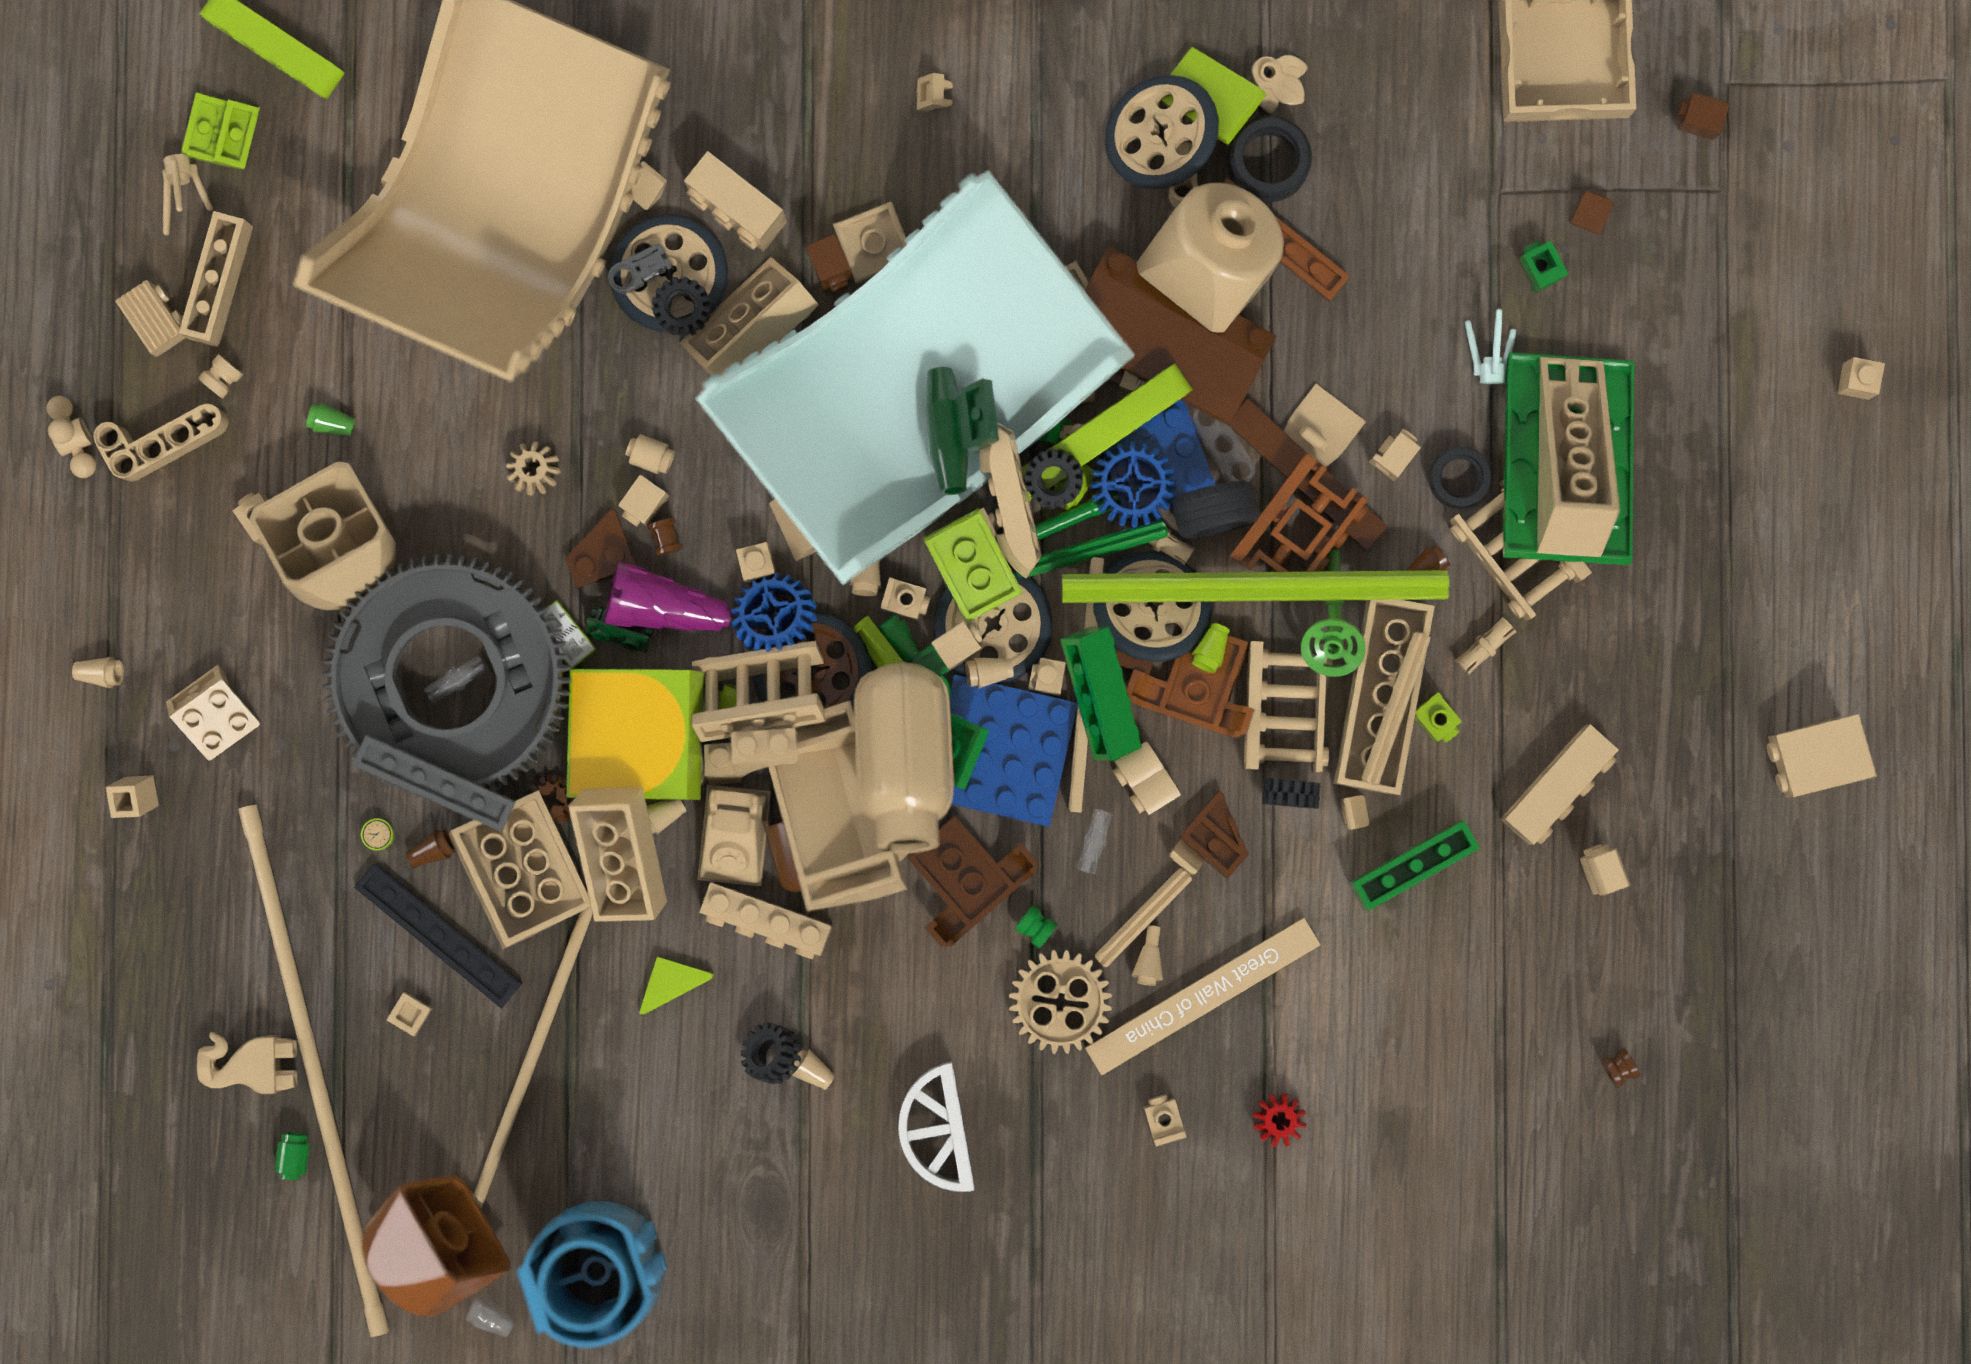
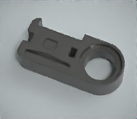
M655 244L615 264L608 273V281L616 292L627 294L644 286V280L647 282L665 273L666 269L671 272L673 267L663 247L660 244ZM627 270L632 274V281L628 286L620 287L615 284L614 277L618 271Z

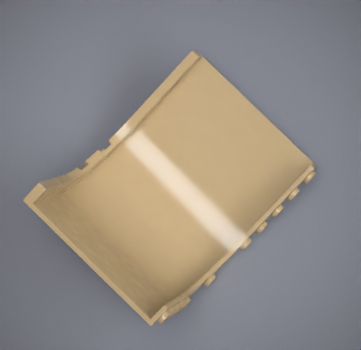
M442 0L415 101L401 138L402 141L407 143L400 158H392L381 179L383 189L378 196L372 194L353 216L302 256L294 286L512 382L520 372L525 373L532 360L537 361L542 349L547 350L554 337L559 338L565 325L568 327L571 325L576 314V308L594 276L599 278L606 264V260L603 257L623 211L627 212L634 198V195L630 194L632 185L637 184L642 174L643 167L639 166L641 157L646 156L651 146L652 139L648 138L651 128L654 129L661 115V111L657 108L660 99L663 100L668 93L670 82L667 81L670 69L513 0Z

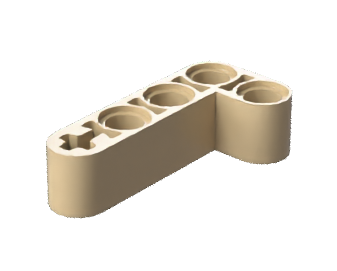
M203 404L134 442L126 429L112 422H104L97 426L93 438L112 474L123 480L133 482L220 436L228 428L229 419L223 410L212 404ZM210 414L216 416L212 419L214 423L212 426L206 424L209 422L208 415ZM188 428V439L185 442L179 443L177 440L179 430ZM116 430L118 439L115 444L108 446L106 442L107 435L111 431ZM155 443H159L161 446L160 454L155 458H151L149 455L150 447ZM131 458L133 467L131 471L124 474L121 470V465L125 459Z

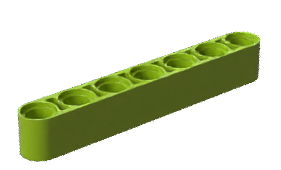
M1174 363L1049 449H1063L1064 452L1074 455V458L1083 466L1193 389ZM1030 462L1022 467L1024 480ZM1052 466L1045 469L1042 473V482L1049 489L1067 476L1061 468ZM1027 492L1030 502L1033 499L1031 498V494Z

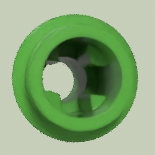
M323 402L320 405L312 403L306 427L313 429L315 433L351 436L356 418L349 417V415Z

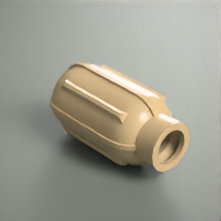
M907 662L884 665L864 675L855 690L854 715L859 802L866 815L876 822V843L878 849L885 852L893 850L894 853L928 851L939 845L938 820L947 813L953 799L954 784L949 694L942 678L921 665Z

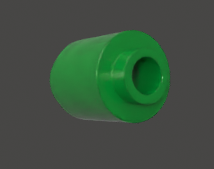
M282 1132V1138L277 1143L274 1172L280 1173V1179L299 1180L300 1175L307 1174L310 1150L307 1134Z

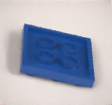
M1181 400L1176 401L1108 448L1115 456L1118 455L1116 445L1121 443L1124 451L1127 452L1129 451L1128 445L1130 441H1134L1135 451H1140L1143 442L1147 443L1145 453L1148 455L1151 454L1154 448L1159 449L1155 459L1159 461L1162 457L1166 456L1168 462L1162 466L1163 470L1169 467L1174 469V473L1167 476L1166 479L1176 480V486L1166 487V490L1175 493L1174 499L1163 498L1169 505L1173 504L1176 497L1182 494L1216 485L1186 404ZM1103 451L1102 456L1104 458V461L1108 463L1109 460L1105 455V451ZM1127 460L1120 462L1109 472L1111 480L1122 478L1127 474ZM1137 460L1141 475L1158 479L1155 471L1148 464ZM1132 469L1129 482L1125 481L1123 485L1131 488L1133 500H1135L1134 495L1137 492V488H1142L1143 485L1136 482ZM1151 489V491L1141 493L1139 496V509L1149 506L1157 498L1159 489ZM1117 492L1122 504L1121 506L1129 509L1126 495L1122 492Z

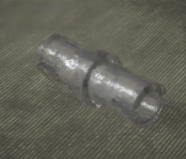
M479 654L476 655L473 659L456 669L450 668L447 670L448 674L425 686L424 690L426 694L429 693L428 697L435 705L438 701L456 690L461 692L466 689V684L484 673H488V667L484 665L485 662Z
M1098 808L1093 809L1087 834L1083 835L1082 838L1084 845L1076 867L1077 870L1096 875L1103 847L1106 848L1108 841H1105L1113 813Z

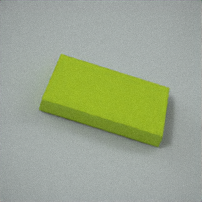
M1193 47L1190 48L1170 74L1186 77L1197 82L1209 93L1215 103L1219 117L1217 139L1229 145L1267 96L1263 89ZM1165 95L1159 103L1169 108L1173 104L1174 97L1173 95ZM1190 110L1184 114L1183 118L1193 123L1197 118V111Z
M979 508L923 537L966 622L1023 593Z

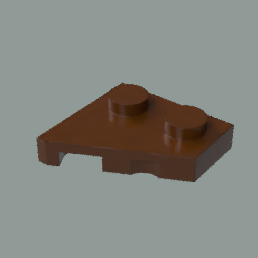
M615 509L610 510L565 558L577 589L613 576L618 561L636 565Z
M1219 790L1182 832L1179 838L1223 877L1228 879L1249 853L1239 836L1236 822L1225 802L1226 798Z

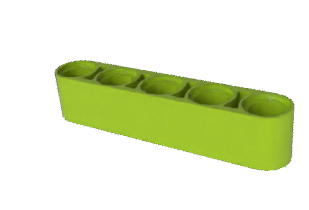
M208 0L199 13L200 16L326 100L345 74L334 64L237 0Z

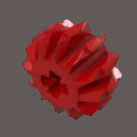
M1282 1092L1279 1102H1277L1275 1094L1270 1093V1105H1267L1263 1100L1258 1101L1259 1106L1264 1109V1112L1253 1111L1252 1113L1253 1117L1262 1119L1261 1122L1253 1125V1129L1255 1131L1265 1129L1259 1137L1263 1142L1272 1135L1271 1145L1273 1147H1277L1280 1137H1282L1286 1147L1290 1146L1288 1135L1292 1134L1295 1139L1299 1140L1301 1135L1295 1128H1306L1307 1126L1305 1122L1297 1120V1118L1306 1115V1111L1304 1109L1293 1111L1299 1104L1297 1098L1292 1099L1287 1104V1093ZM1277 1112H1282L1283 1116L1287 1118L1286 1124L1281 1123L1282 1127L1276 1128V1123L1272 1121L1274 1114L1278 1116Z

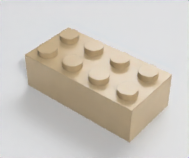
M643 788L582 789L569 805V810L595 922L655 920L667 903Z

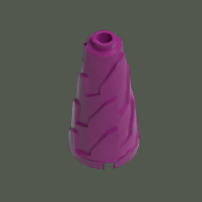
M617 562L610 587L611 593L608 597L604 623L624 627H632L633 625L654 629L666 627L686 631H694L695 629L720 631L723 626H729L732 611L731 608H727V602L704 594L702 590L675 583L671 578L647 572L642 567L627 562Z

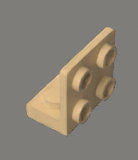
M219 665L166 701L169 717L207 760H212L260 725L256 716L230 688L226 673Z

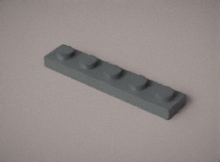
M369 735L365 736L352 764L357 768L501 832L516 801Z

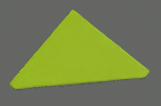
M658 956L639 1013L644 1015L711 980L714 974Z

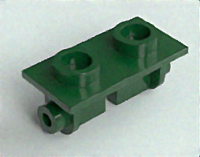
M602 606L600 609L593 608L591 616L587 619V634L601 642L611 641L620 644L623 648L632 652L642 651L647 653L648 641L653 635L654 628L604 623L606 608Z

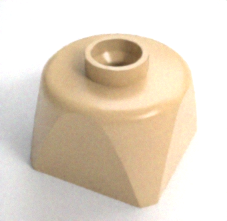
M1226 183L1200 185L1191 190L1181 201L1137 261L1138 273L1211 332H1225L1268 281L1278 266L1284 246L1282 230L1278 220L1268 206L1247 190Z
M335 462L256 506L249 519L284 585L297 599L317 609L341 610L350 608L346 604L348 601L355 603L360 601L355 592L366 595L368 591L365 584L372 585L373 587L378 585L375 576L381 577L384 580L387 579L385 569L391 568L393 570L396 562V542L349 463Z

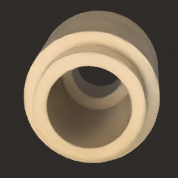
M640 434L637 439L631 438L625 455L630 457L629 464L655 474L659 472L667 474L672 464L675 450L669 449L668 444Z

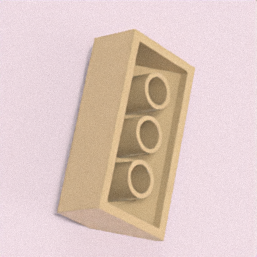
M770 257L710 315L709 322H705V327L702 330H697V334L693 336L688 334L680 344L711 377L716 373L723 376V372L734 363L738 362L740 365H743L742 362L752 353L757 351L759 354H762L761 351L776 340L779 343L800 322L807 319L819 304L799 280Z

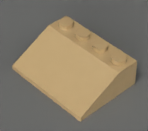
M539 790L516 800L502 832L473 820L451 830L448 834L502 949L525 940L591 907L589 895Z

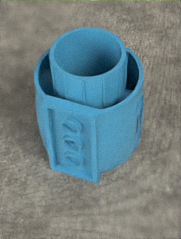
M608 1201L585 1202L563 1211L552 1219L538 1234L526 1256L525 1262L517 1269L537 1333L544 1331L552 1338L572 1346L597 1347L614 1342L636 1328L654 1307L662 1289L665 1276L664 1271L668 1269L663 1252H657L654 1240L657 1239V1233L653 1222H647L645 1215H640L627 1206ZM600 1221L608 1223L610 1225L600 1224ZM563 1237L564 1241L558 1246L561 1238ZM578 1246H589L606 1253L591 1255L584 1262L580 1271L562 1276V1259L565 1250ZM596 1261L602 1263L605 1267V1275L603 1277L592 1275L589 1268L590 1263ZM617 1267L622 1277L621 1296L599 1305H591L579 1300L566 1286L582 1279L589 1285H602L612 1275L614 1268ZM640 1282L643 1292L632 1303L627 1305V1302L639 1288L638 1284Z

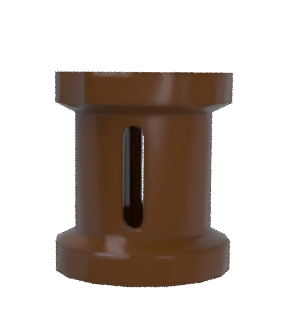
M668 518L647 525L648 530L652 531L657 547V550H655L656 556L666 555L683 549L682 544L678 543L673 526L676 523L675 518Z

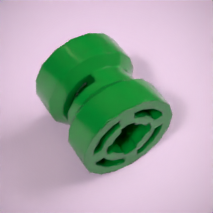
M1032 905L1014 930L1021 935L1031 936V943L1040 949L1056 929L1058 923L1051 918L1045 920L1044 916L1041 915V910Z

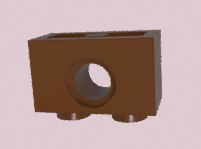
M835 234L806 246L808 257L824 293L831 290L833 294L849 287L848 282L853 280L851 269Z

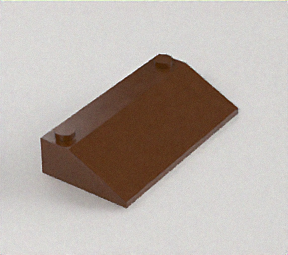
M1110 246L1107 248L1084 291L1135 355L1121 369L1147 382L1175 363L1193 389L1179 400L1228 426L1231 424L1277 335L1239 315L1225 332H1211L1140 276L1136 260Z

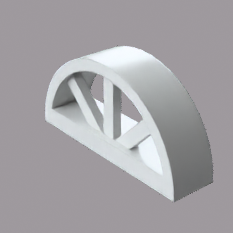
M952 1061L929 1069L909 1089L900 1111L899 1138L907 1160L924 1179L947 1190L974 1191ZM939 1075H941L946 1108L921 1091V1088ZM914 1098L949 1123L908 1131V1113ZM951 1133L929 1167L919 1159L910 1142L912 1140ZM953 1149L959 1180L937 1174Z

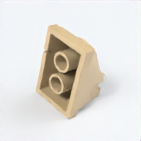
M707 785L697 880L762 886L767 839L763 822L769 820L771 791Z

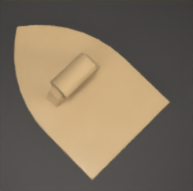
M1315 384L1288 420L1284 432L1311 457L1326 467L1341 455L1366 421L1318 384Z

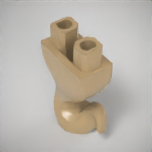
M211 1032L209 1037L215 1042V1045L204 1046L198 1051V1079L202 1084L210 1088H224L234 1084H244L257 1093L275 1094L298 1085L297 1070H281V1058L296 1057L297 1040L281 1038L280 1035L256 1037L243 1044L222 1069L217 1067L216 1060L222 1058L227 1053L228 1043L224 1037Z

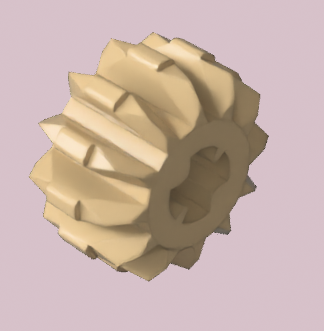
M534 441L531 451H529L527 445L522 443L520 444L521 455L515 451L510 453L516 459V463L508 462L506 463V468L515 470V472L509 474L507 478L510 482L518 480L515 489L519 492L527 486V494L533 496L537 486L540 493L545 494L547 491L544 483L547 482L553 487L556 485V481L550 478V475H559L561 473L559 468L551 467L559 461V458L556 455L548 457L551 453V448L547 445L540 451L539 443ZM531 462L537 465L540 464L536 468L537 474L535 476L530 472L526 473L530 469L529 463Z

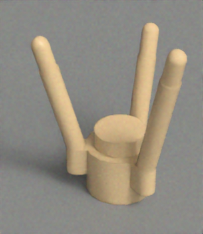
M174 154L163 159L165 170L162 171L164 180V235L169 234L171 185H173L176 210L178 212L183 210L180 185L188 184L190 177H192L208 211L213 209L198 175L197 165L190 164L189 156L185 154Z

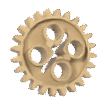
M1052 950L1051 959L1049 960L1040 953V963L1036 965L1033 961L1028 960L1031 970L1027 972L1019 969V973L1024 979L1022 981H1012V984L1019 988L1018 992L1009 993L1010 998L1017 1000V1004L1011 1005L1009 1010L1019 1012V1015L1012 1022H1022L1024 1025L1019 1030V1034L1022 1035L1029 1031L1031 1035L1028 1043L1031 1044L1036 1039H1039V1049L1041 1051L1047 1044H1051L1053 1054L1057 1052L1058 1046L1062 1045L1065 1053L1069 1054L1070 1044H1074L1080 1051L1082 1050L1081 1040L1085 1039L1092 1044L1093 1040L1090 1033L1093 1031L1101 1035L1102 1031L1097 1026L1098 1023L1109 1022L1102 1015L1103 1011L1112 1010L1111 1006L1104 1004V1000L1112 997V994L1102 992V988L1107 986L1109 982L1108 980L1098 981L1097 978L1102 973V970L1098 969L1091 972L1090 968L1093 961L1090 959L1084 965L1081 964L1080 953L1075 956L1074 960L1070 959L1068 950H1065L1062 958H1058L1056 951ZM1050 975L1055 979L1056 985L1051 992L1045 993L1039 990L1037 983L1041 976ZM1075 979H1082L1087 984L1086 993L1080 997L1073 996L1069 991L1070 983ZM1059 993H1064L1066 1000L1088 1002L1089 1006L1081 1008L1063 1005L1062 1010H1057L1056 1004L1035 1002L1032 1000V997L1036 995L1058 998ZM1039 1007H1046L1052 1013L1051 1020L1046 1024H1039L1033 1018L1034 1011ZM1071 1011H1078L1083 1015V1022L1078 1028H1070L1065 1023L1066 1015Z

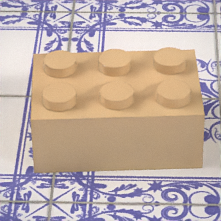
M708 151L684 180L688 189L686 193L691 197L689 200L702 211H705L706 208L710 209L711 213L715 216L714 220L729 231L733 227L737 234L740 235L739 239L752 250L757 246L764 252L787 223L782 208Z

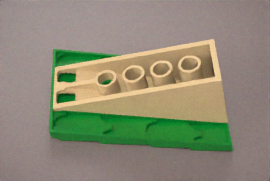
M1509 352L1506 369L1503 557L1630 566L1633 559L1634 361Z

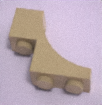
M796 728L731 732V743L704 745L705 776L710 785L742 783V778L755 770L781 764L798 763Z

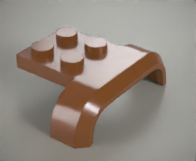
M1228 636L1222 667H1218L1215 673L1203 671L1192 664L1194 659L1192 653L1196 647L1187 654L1175 659L1168 682L1134 669L1126 692L1130 701L1140 707L1229 737L1238 738L1248 733L1255 712L1253 708L1229 703L1249 643Z

